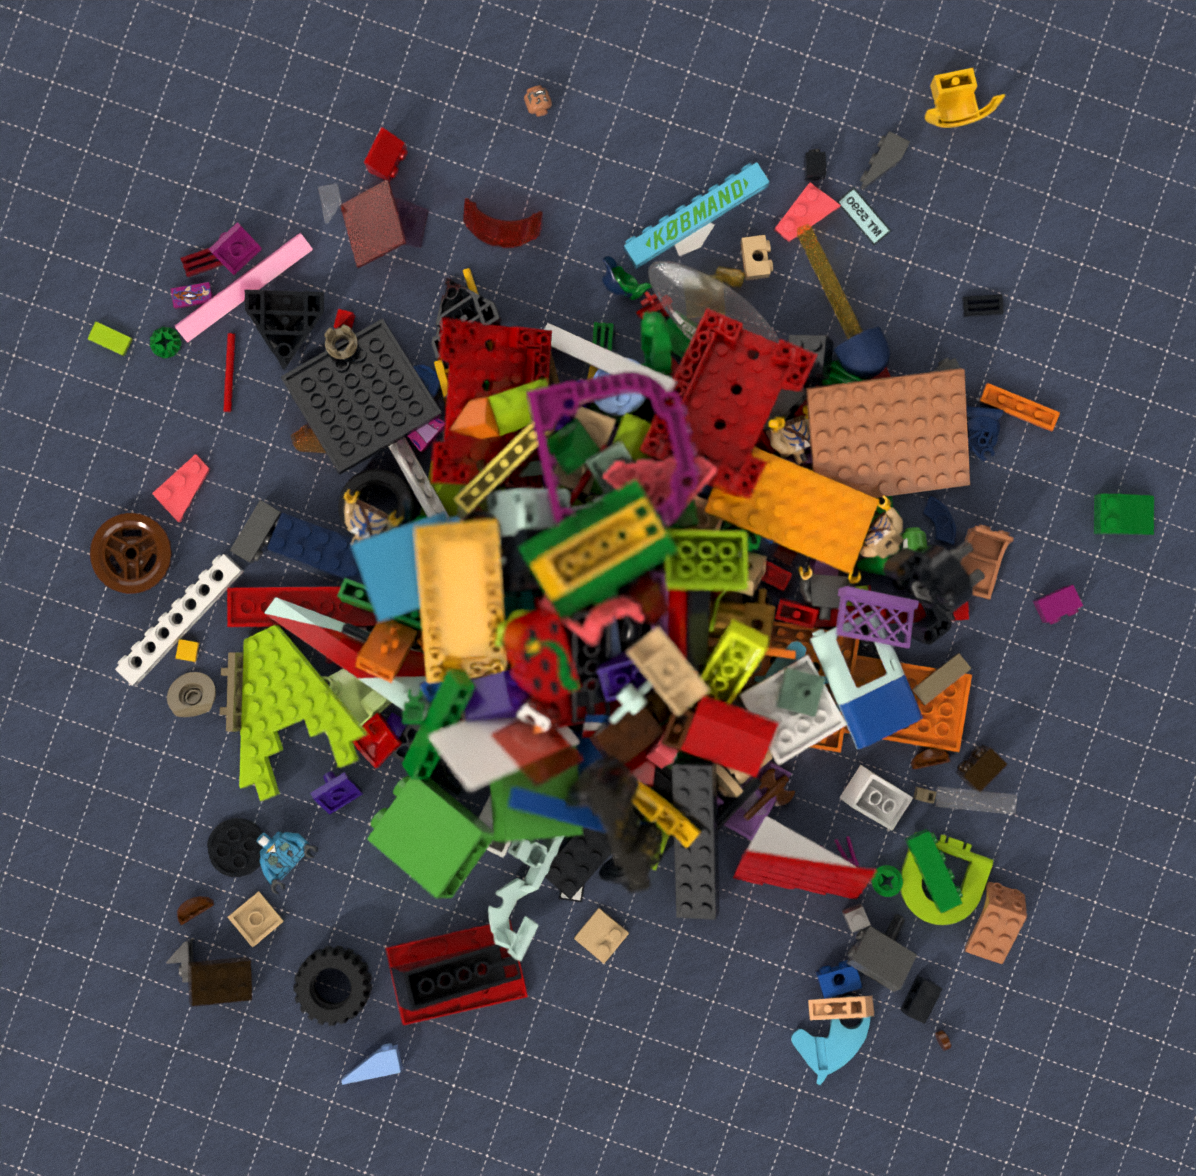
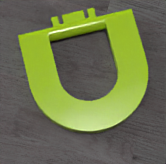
M943 834L940 835V839L936 843L938 851L942 850L946 854L969 861L960 887L963 895L961 897L963 904L944 913H940L937 910L934 902L929 900L923 892L922 876L909 849L901 869V875L904 880L900 892L905 904L917 917L936 925L957 923L968 917L975 910L982 897L994 862L993 859L970 852L972 845L966 843L963 849V841L948 837L947 842H945L947 836Z

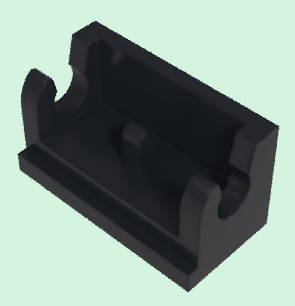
M917 974L900 1010L907 1016L926 1024L942 988Z

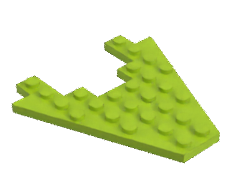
M274 625L244 639L240 730V789L255 784L260 801H265L280 794L269 756L283 751L278 731L302 720L306 722L310 737L327 731L338 768L358 761L353 741L366 736L367 732L281 627Z

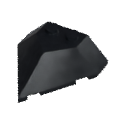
M447 277L445 281L447 286L445 295H442L435 324L438 326L436 336H433L431 342L437 360H439L442 319L477 322L500 326L501 317L494 302L455 283Z
M245 290V311L251 317L257 330L278 359L283 370L286 369L323 315L324 292Z

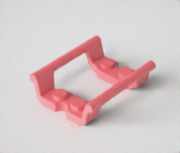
M544 592L543 600L539 602V606L556 613ZM616 597L596 606L587 618L584 627L568 616L561 618L560 621L592 645H595L600 635L601 626L614 621L615 615L622 617L628 614L638 622H642L645 617L640 612L639 604L630 598Z

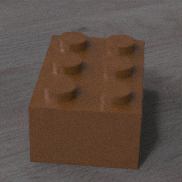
M644 705L635 714L628 710L615 724L608 721L589 736V739L611 769H620L661 736L664 731Z

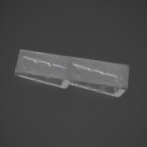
M937 786L935 807L1015 815L1017 795L990 791L979 793L975 790Z

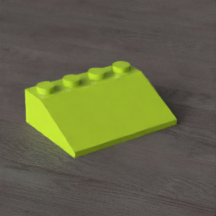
M666 529L667 534L677 549V552L663 559L666 589L748 591L747 532Z

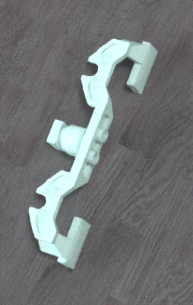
M564 837L544 838L542 844L534 840L512 841L508 850L511 855L529 865L530 868L524 880L516 878L496 891L495 894L502 897L503 903L498 908L489 906L488 913L495 943L509 949L508 953L519 961L522 960L539 925L531 918L525 916L518 932L515 933L510 930L509 916L518 899L539 889L545 875L549 872L553 858L558 854L559 846Z

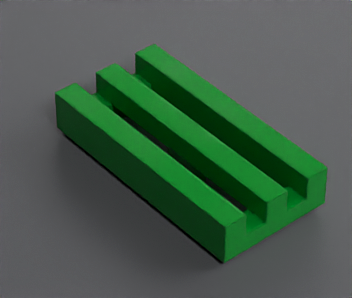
M594 322L592 343H597V328L600 327V347L604 348L605 328H609L608 350L612 351L613 323Z

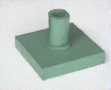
M621 440L586 459L587 465L605 495L616 490L602 477L616 461H624V464L634 463Z
M785 668L776 707L816 717L825 678Z

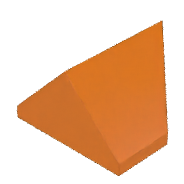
M489 397L470 400L450 430L479 439L499 436V428Z

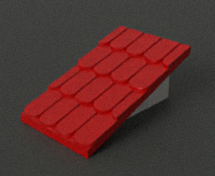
M766 816L743 855L733 878L762 886L766 883L786 889L797 888L822 895L829 893L857 899L877 870L856 867Z

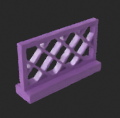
M852 587L838 589L840 605L836 635L910 648L914 609H918L919 601ZM846 601L852 602L856 608L850 614L845 608ZM865 605H869L873 610V613L868 617L862 610ZM884 608L891 614L887 620H884L879 613ZM856 612H859L863 618V621L856 625L851 617ZM901 612H906L907 621L902 624L897 615ZM875 615L881 622L877 628H874L869 621ZM892 619H894L897 625L899 626L893 632L887 625V623L890 622ZM846 620L853 627L849 632L843 631V623ZM865 623L871 630L866 636L859 629ZM882 627L889 634L885 639H881L877 633ZM900 630L905 635L904 643L899 642L895 637V634Z

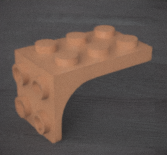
M979 525L969 528L965 541H968V544L971 543L974 550L962 558L961 565L968 575L976 569H980L984 573L985 579L973 587V595L990 600L1004 552L1009 543L1013 542L1014 538L1010 537L1008 532L1001 530L993 532L990 531V527Z
M988 882L986 885L987 893L984 908L965 946V952L1003 964L1027 918L1025 895L1017 889H1010L1000 883Z

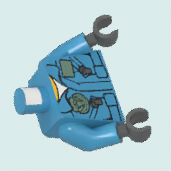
M277 832L272 838L266 833H262L256 841L263 846L260 851L261 858L259 862L262 872L268 882L272 884L271 890L275 894H279L276 890L278 885L285 890V885L278 882V878L282 880L304 855L308 858H314L310 853L311 849L318 852L317 846H309L310 843L298 833Z

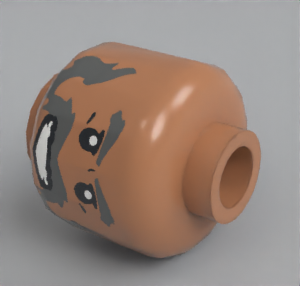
M541 85L529 88L524 96L525 104L530 114H536L537 117L548 114L547 110L551 108L552 101L546 88H542Z

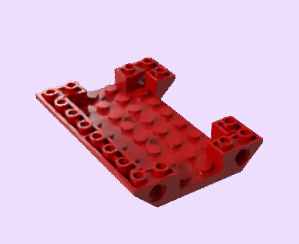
M706 308L673 380L677 383L672 392L678 395L680 403L685 404L687 416H684L685 424L690 425L692 436H688L689 444L694 443L696 456H692L693 460L694 457L705 456L709 459V463L717 469V472L706 485L731 496L751 499L767 465L766 461L751 455L781 389L801 391L817 354L781 339L776 343L743 329V323ZM750 351H756L759 356L757 359L752 360L747 354ZM733 386H740L742 392L739 395H735L731 392V388ZM668 398V400H665L664 405L671 408L676 402L674 399ZM657 414L639 450L655 462L676 458L668 421L662 419ZM717 421H723L726 427L723 430H717L714 425Z
M442 319L439 360L449 362L444 442H434L431 483L469 485L527 428L484 439L450 430L470 400L487 396L491 397L544 378L549 383L552 330L506 327ZM487 340H490L492 342V348L490 351H488L485 348V342ZM484 380H487L490 385L487 391L482 387ZM539 447L499 486L541 489L542 475L518 477L528 462L541 461ZM479 460H483L484 467L482 470H478L477 468V462Z

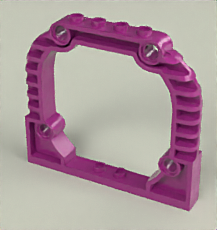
M632 371L619 372L579 382L572 381L527 392L555 526L577 513L569 508L561 509L557 486H560L558 474L554 475L555 458L553 454L550 455L545 433L553 431L564 415H577L582 404L623 394H639L650 398L653 401L657 415L668 421L678 468L671 477L672 495L661 506L653 510L664 528L678 519L686 507L689 494L694 492L698 486L697 476H700L698 463L694 464L692 456H696L694 443L689 444L688 436H692L690 425L685 424L684 416H687L685 404L680 403V399L675 392L666 391L658 381L646 374ZM668 398H672L676 402L671 408L664 405L665 400ZM569 400L575 402V406L572 409H566L564 406ZM689 477L693 480V485L686 488L682 485V480Z

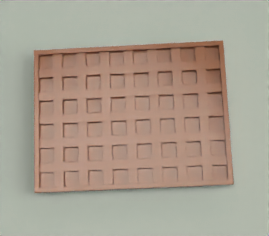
M963 368L806 388L813 472L874 498L970 485L965 372Z

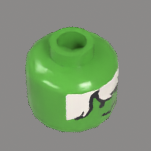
M907 528L901 534L903 537L901 550L909 548L921 552L927 547L926 533L921 531V528Z

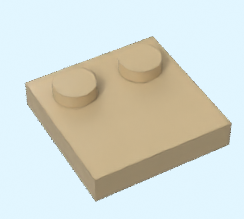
M716 763L718 791L724 797H738L743 790L726 770Z
M260 891L228 916L229 920L252 947L284 922Z
M598 908L575 935L574 939L602 963H605L628 936L629 932L601 908Z

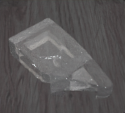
M338 183L318 187L325 223L330 222L342 203Z

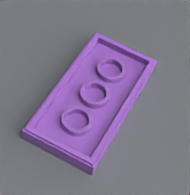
M769 761L759 770L756 777L761 779L762 775L771 768H775L776 781L783 775L789 778L792 773ZM751 776L746 782H744L739 787L742 789L753 778V776ZM766 787L758 788L730 817L724 826L752 841L765 817L768 816L776 798H771L747 821L743 815L768 790Z

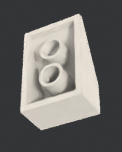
M860 765L840 796V799L862 814L893 830L913 797Z

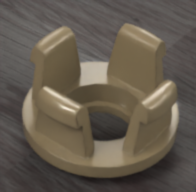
M343 324L341 328L334 330L329 328L325 332V347L329 355L336 359H346L355 353L358 340L350 327ZM339 339H346L349 342L344 351H338L335 348V343Z

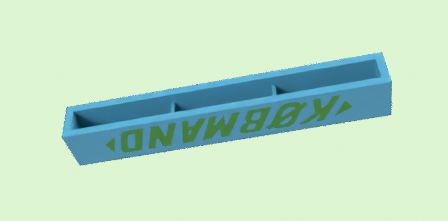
M757 162L753 165L751 163L747 164L741 169L742 172L735 175L733 173L725 179V183L720 186L715 184L708 189L709 193L704 196L701 194L696 196L688 206H680L672 216L666 215L658 221L659 224L652 227L650 225L642 231V235L637 238L632 236L626 240L624 251L636 269L767 188L769 180Z

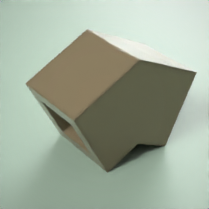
M916 786L913 798L934 804L937 792Z

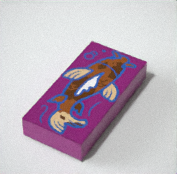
M210 282L171 288L175 309L202 305L213 298Z

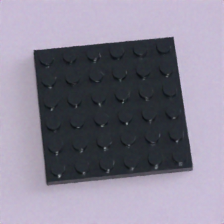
M383 318L355 334L358 346L355 353L349 358L336 359L329 355L326 350L281 376L282 381L339 475L442 416V412ZM345 339L335 345V348L338 351H344L349 342Z

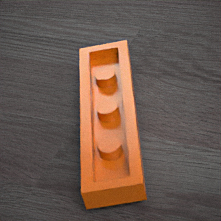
M986 383L979 400L982 404L1003 410L1004 413L1049 431H1053L1060 415L1058 411L989 383Z

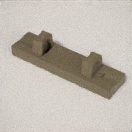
M228 652V668H221V676H228L227 707H220V715H226V731L236 732L241 730L243 652Z

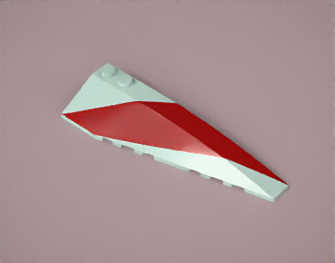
M275 597L264 613L402 710L404 709V702H410L407 697L408 689H411V695L416 697L419 695V689H421L419 684L427 680L425 653L411 648L396 677L390 683L355 667L357 657L365 643L343 634L342 628L345 623ZM423 693L422 700L419 703H424V720L432 702L429 703Z

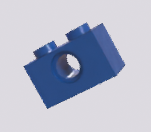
M847 960L839 962V965L835 967L830 965L821 967L820 971L816 972L824 999L862 988L858 970L847 964ZM842 974L843 979L840 982H834V976Z

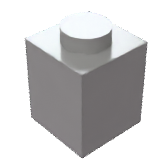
M860 903L842 910L846 923L852 933L870 926L864 908Z

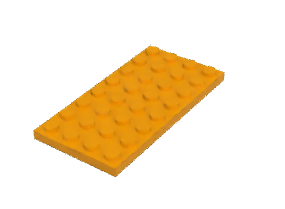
M754 447L751 455L766 461L767 465L751 499L731 496L712 488L703 511L704 513L849 574L852 573L879 502L877 498Z

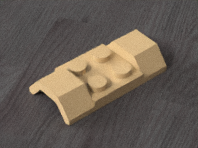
M659 627L655 628L627 651V654L677 716L710 691Z

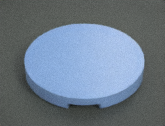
M626 358V359H629V360H631V361H633V362H635V363H638V362H636V361L633 360V359ZM598 369L593 378L610 374ZM623 394L597 400L594 403L608 415L623 416L625 413L630 414L637 410L643 404L646 397L639 394Z

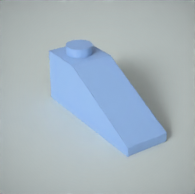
M392 1043L381 1045V1048L377 1049L343 1077L342 1085L401 1073L403 1067L398 1045H392Z

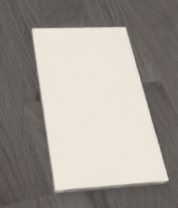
M528 694L529 704H530V696H531V694ZM542 701L541 709L534 712L549 720L550 725L548 729L550 731L534 733L535 726L531 723L523 722L519 718L478 721L464 720L429 735L430 740L469 791L579 743L578 738L568 726L560 728L552 726L549 703L547 701ZM527 714V716L533 722L536 723V719L532 717L530 714Z

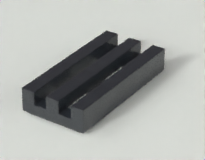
M1002 294L962 297L963 317L1004 314ZM998 300V303L968 305V301ZM999 307V310L968 312V309Z

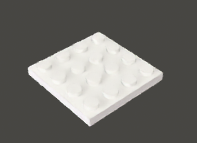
M808 655L785 667L819 676ZM785 668L739 694L747 710L777 720L779 723L769 748L777 765L782 764L847 725L825 685L821 693L816 717L776 707Z

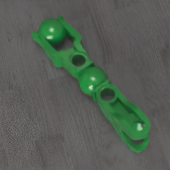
M644 312L641 322V348L644 352L646 367L673 379L670 374L672 373V345L666 330V320L658 312ZM650 399L652 418L648 423L652 424L657 413L654 409L653 401Z

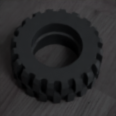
M338 945L335 948L326 946L324 949H318L312 955H309L299 967V971L294 979L296 983L293 986V992L297 994L295 997L296 1003L301 1004L299 1009L302 1013L306 1011L309 1014L307 1018L310 1020L315 1018L318 1020V1024L324 1025L327 1022L329 1026H335L336 1023L344 1024L349 1019L355 1018L367 1003L372 989V984H370L372 976L367 971L369 968L367 963L361 961L362 957L359 954L357 956L354 955V950L350 948L344 950L343 946ZM326 968H336L344 972L351 983L349 996L344 1001L337 1003L323 999L315 987V979L319 972Z

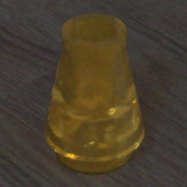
M718 266L715 277L723 280L733 288H740L743 284L745 273L741 269Z

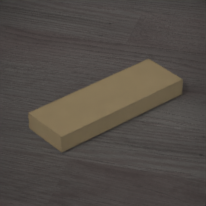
M957 653L915 686L912 691L926 705L972 668L960 653Z

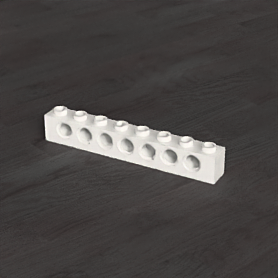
M218 555L212 561L213 566L209 570L205 569L198 578L200 580L195 585L191 584L185 590L186 595L182 599L178 598L171 605L173 607L169 613L165 612L158 619L159 623L155 628L153 626L149 628L144 634L146 637L141 642L138 641L132 646V652L128 656H123L117 664L119 666L115 670L132 686L138 685L179 639L189 631L227 588L244 572L228 555ZM218 570L223 572V579L217 581L215 578V573ZM206 584L210 588L208 595L202 593V587ZM191 599L196 601V607L193 610L188 606V602ZM178 613L183 617L180 624H177L175 621V616ZM165 627L169 630L167 638H164L161 634L162 629ZM150 642H153L156 646L153 653L148 650ZM137 656L142 659L140 667L136 666L134 662Z

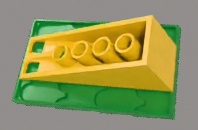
M636 479L519 547L560 619L677 552L676 547Z

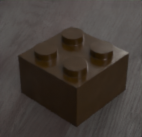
M985 745L975 747L971 752L972 756L967 761L963 760L957 766L958 770L955 772L971 789L979 793L1008 765L991 747Z

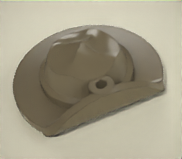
M186 673L178 677L170 686L167 694L168 705L173 714L178 717H193L204 714L213 705L216 697V687L213 681L203 673Z

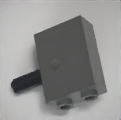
M898 914L894 915L885 935L871 926L860 929L856 935L857 942L855 946H852L848 951L847 956L849 958L846 962L893 992L901 989L917 954L895 941L905 921L903 916Z

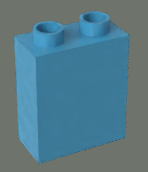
M444 511L351 544L379 622L421 607L414 527L460 522L458 516L447 519Z

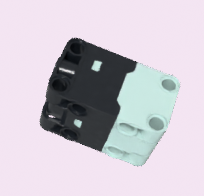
M513 489L490 493L487 498L488 513L493 514L497 518L501 527L499 549L502 591L543 590L519 547L555 527L548 489ZM557 489L561 509L569 508L570 494L568 490Z

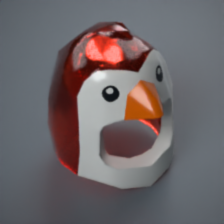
M532 696L516 716L521 721L534 725V733L557 728L562 718L560 708L554 701H543L535 696Z

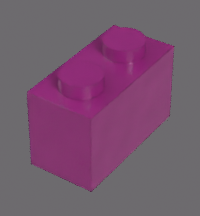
M1067 585L1033 601L1042 622H1049L1050 625L1061 620L1060 617L1065 614L1071 616L1078 613V608L1083 606L1074 585Z

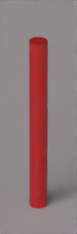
M232 333L227 335L223 412H231L235 353V334Z
M604 443L599 452L608 448L609 446ZM589 467L570 494V507H572L593 476Z

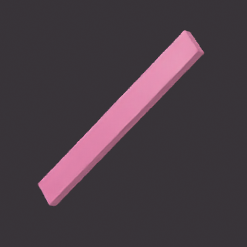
M299 233L176 324L175 328L188 343L245 300V290L261 289L312 251V247L303 235Z

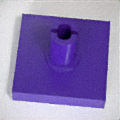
M331 771L323 776L326 784L311 792L312 798L329 815L363 795L360 787L345 772L336 777Z

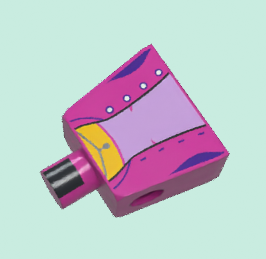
M437 418L409 434L408 437L424 453L445 429V423Z

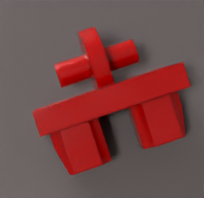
M646 291L644 293L645 299L640 301L643 308L636 311L637 316L641 320L643 319L644 312L650 313L660 310L663 317H667L673 313L670 304L672 300L667 295L659 298L657 292L650 295Z

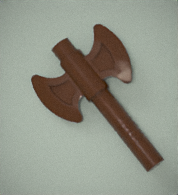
M775 768L767 770L760 779L762 784L759 789L766 787L768 790L743 815L747 821L771 798H776L774 806H782L794 797V790L787 791L784 789L789 781L786 775H783L776 781Z

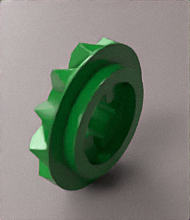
M161 327L154 330L150 337L149 346L158 357L170 358L180 350L181 338L174 329ZM163 335L167 340H173L167 343L166 348L164 345L158 344L163 341Z
M890 865L877 868L872 878L874 890L884 897H892L898 894L902 889L904 880L901 872ZM884 876L887 878L894 876L893 880H891L892 886L889 884L881 886L885 881Z

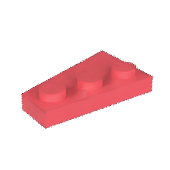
M195 454L152 494L180 523L184 513L192 503L197 490H199L209 473L210 468Z

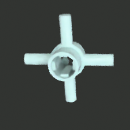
M647 680L638 690L631 683L626 685L616 695V698L623 705L609 720L615 724L628 710L632 714L637 713L646 704L647 700L643 695L653 686L652 683Z

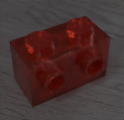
M642 577L627 593L631 600L640 605V612L645 617L643 621L652 626L669 610L666 598L661 593L660 585L653 579L649 580Z

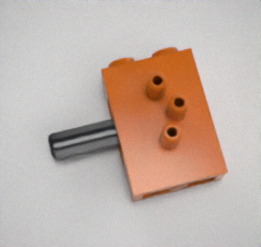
M390 618L378 621L371 633L349 623H345L342 628L343 634L365 643L357 657L355 667L390 683L393 682L415 643L418 632L410 626H405Z

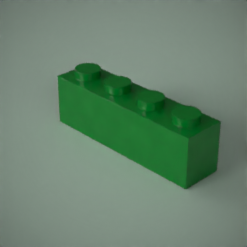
M924 829L905 838L937 910L940 913H944L963 904L961 901V897H963L962 892L958 886L955 887L952 881L955 877L951 869H947L944 864L946 861L945 855L942 850L938 851L936 843L938 841L935 834Z

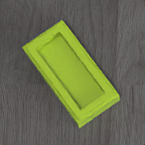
M95 322L87 338L122 356H125L132 341V338L98 322Z

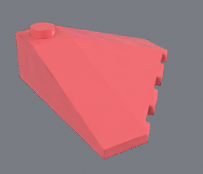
M694 457L693 462L694 464L698 463L700 476H697L698 486L694 492L689 494L686 507L717 472V469L703 457ZM676 458L665 459L666 461L653 462V459L637 460V463L624 464V461H616L602 477L616 490L636 479L654 509L661 506L672 495L671 477L678 466ZM686 477L682 480V485L686 488L691 487L693 480Z

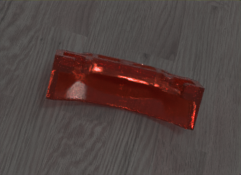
M465 198L463 222L480 241L493 247L516 248L540 236L543 211L533 213L532 216L525 219L504 221L485 215L477 209L475 202H470L469 198Z

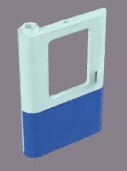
M873 610L866 613L865 615L868 617L873 613ZM876 615L869 620L874 628L881 624ZM859 616L853 620L858 625L863 621V618ZM849 621L843 624L844 632L853 629ZM837 627L826 632L821 629L812 633L811 643L857 749L869 746L923 719V715L892 645L874 642L886 669V674L857 688L836 642V638L839 636L836 635ZM884 627L877 631L881 639L889 636Z

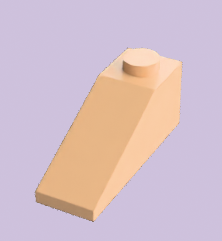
M872 996L808 1000L810 1020L874 1016Z

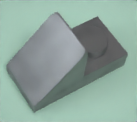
M192 939L186 940L166 962V964L181 963L179 965V976L182 977V982H188V962H194Z

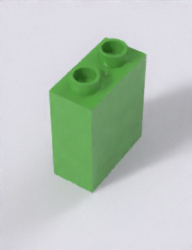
M576 745L490 782L494 841L509 842L583 835L581 826L508 807L512 787L564 800L569 787L578 780Z
M405 776L394 788L393 794L396 796V799L389 809L383 808L373 817L370 825L374 830L367 840L435 898H452L494 840L493 830L430 778L428 780H411L410 776Z

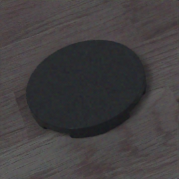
M231 818L216 826L211 832L207 843L208 855L214 868L229 877H243L257 870L261 866L259 862L261 858L260 851L263 846L256 842L263 833L261 828L254 822L244 818Z

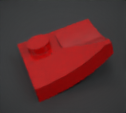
M376 713L362 726L367 735L354 740L353 744L371 765L379 768L402 743L381 713Z

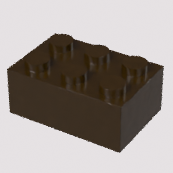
M248 957L188 962L190 1005L194 1007L251 1001V960Z

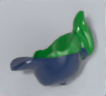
M611 256L603 258L607 271L602 277V282L611 293L625 295L630 300H636L647 289L653 287L650 283L638 284L637 280L632 275L626 273L621 266H618Z

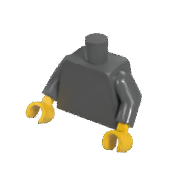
M808 566V571L803 573L802 567H799L801 575L800 592L806 603L810 604V607L819 609V620H830L831 610L839 609V588H855L857 582L861 579L860 571L856 577H852V573H848L849 579L847 580V577L812 574L810 566Z

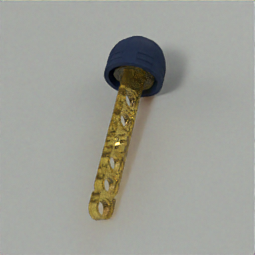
M809 224L798 227L797 236L802 247L805 248L806 255L848 339L834 349L840 364L849 374L859 378L869 379L877 376L886 368L890 358L889 345L881 327L862 331L820 243L816 240L817 237Z

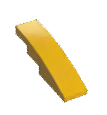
M635 780L624 793L651 822L655 821L668 835L673 834L686 848L702 833L670 803L639 780Z

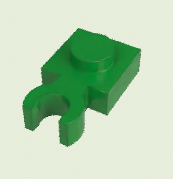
M408 689L407 697L410 702H404L403 723L423 725L424 703H419L422 700L423 691L419 689V695L414 697L411 695V689Z

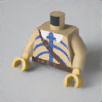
M808 405L803 407V412L806 416L801 415L785 421L782 417H775V420L769 422L771 429L766 431L771 441V447L782 458L793 455L798 465L808 460L804 450L811 446Z
M348 489L344 495L346 500L344 508L345 524L348 526V531L355 534L351 544L395 529L404 519L403 516L396 519V511L389 515L357 499L358 491L352 496L349 493L350 489Z
M883 496L885 503L881 505L878 502V506L886 510V513L880 514L870 524L859 552L864 557L879 556L883 559L889 554L897 553L898 545L903 542L901 535L903 520L896 510L890 507L891 501Z

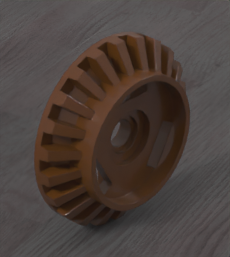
M137 513L116 515L103 523L92 539L90 560L93 570L102 583L117 592L136 594L148 591L160 583L171 566V541L167 536V532L158 522L148 516ZM142 530V536L123 537V531ZM129 548H134L137 552L134 559L127 557V550ZM112 555L123 570L119 574L110 561ZM152 555H157L156 562L150 572L144 571Z

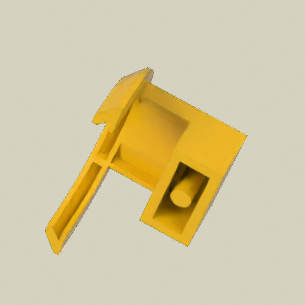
M973 68L934 75L930 87L936 108L927 110L925 120L942 128L967 125L991 114L1002 103L1005 94L993 96L987 106L978 110L974 94L977 82Z

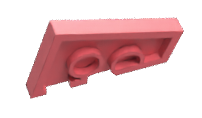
M809 183L774 231L790 242L827 215L840 208L841 205L812 183Z

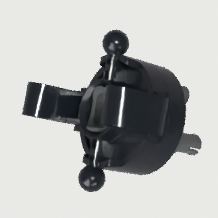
M964 541L956 549H951L950 551L938 545H929L921 552L904 548L885 562L883 572L886 576L894 579L893 586L898 590L906 588L919 601L925 611L926 616L912 627L911 637L914 640L931 645L946 634L951 628V620H955L953 612L972 598L973 587L985 579L984 573L980 569H976L968 575L961 565L962 558L974 550L971 543L968 544V541Z

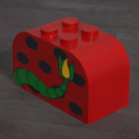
M540 607L518 616L508 623L504 631L505 656L511 662L512 677L517 681L521 689L543 701H553L581 689L558 613Z

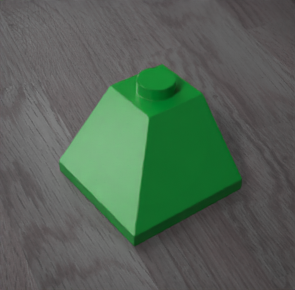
M577 418L547 439L550 452L554 455V458L567 476L585 464L586 459L600 451Z

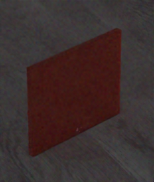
M388 179L340 205L358 268L407 243Z
M539 710L534 711L537 714L543 716ZM528 714L527 716L536 723V719ZM519 719L491 734V737L536 787L584 760L551 723L548 727L550 731L534 733V725Z

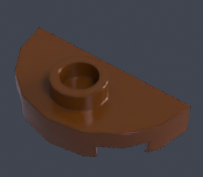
M928 748L912 759L911 766L913 770L951 761L947 751Z
M203 896L186 900L177 910V918L180 925L185 924L214 906V901L209 897Z

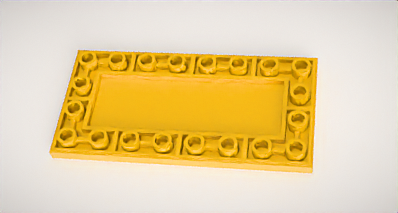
M497 519L415 526L427 683L442 682L448 669L464 670L470 678H481L508 671L505 644L502 647H496L495 645L497 626L499 623L504 622Z

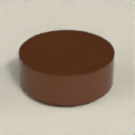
M943 1030L936 1032L935 1037L943 1051L950 1049L951 1042Z

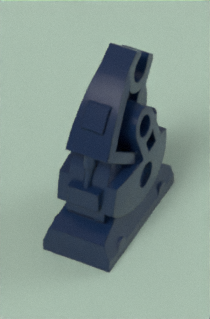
M966 406L968 449L984 462L987 460L984 457L985 451H988L991 457L995 455L992 448L998 440L1000 432L998 419L1002 417L1003 410Z

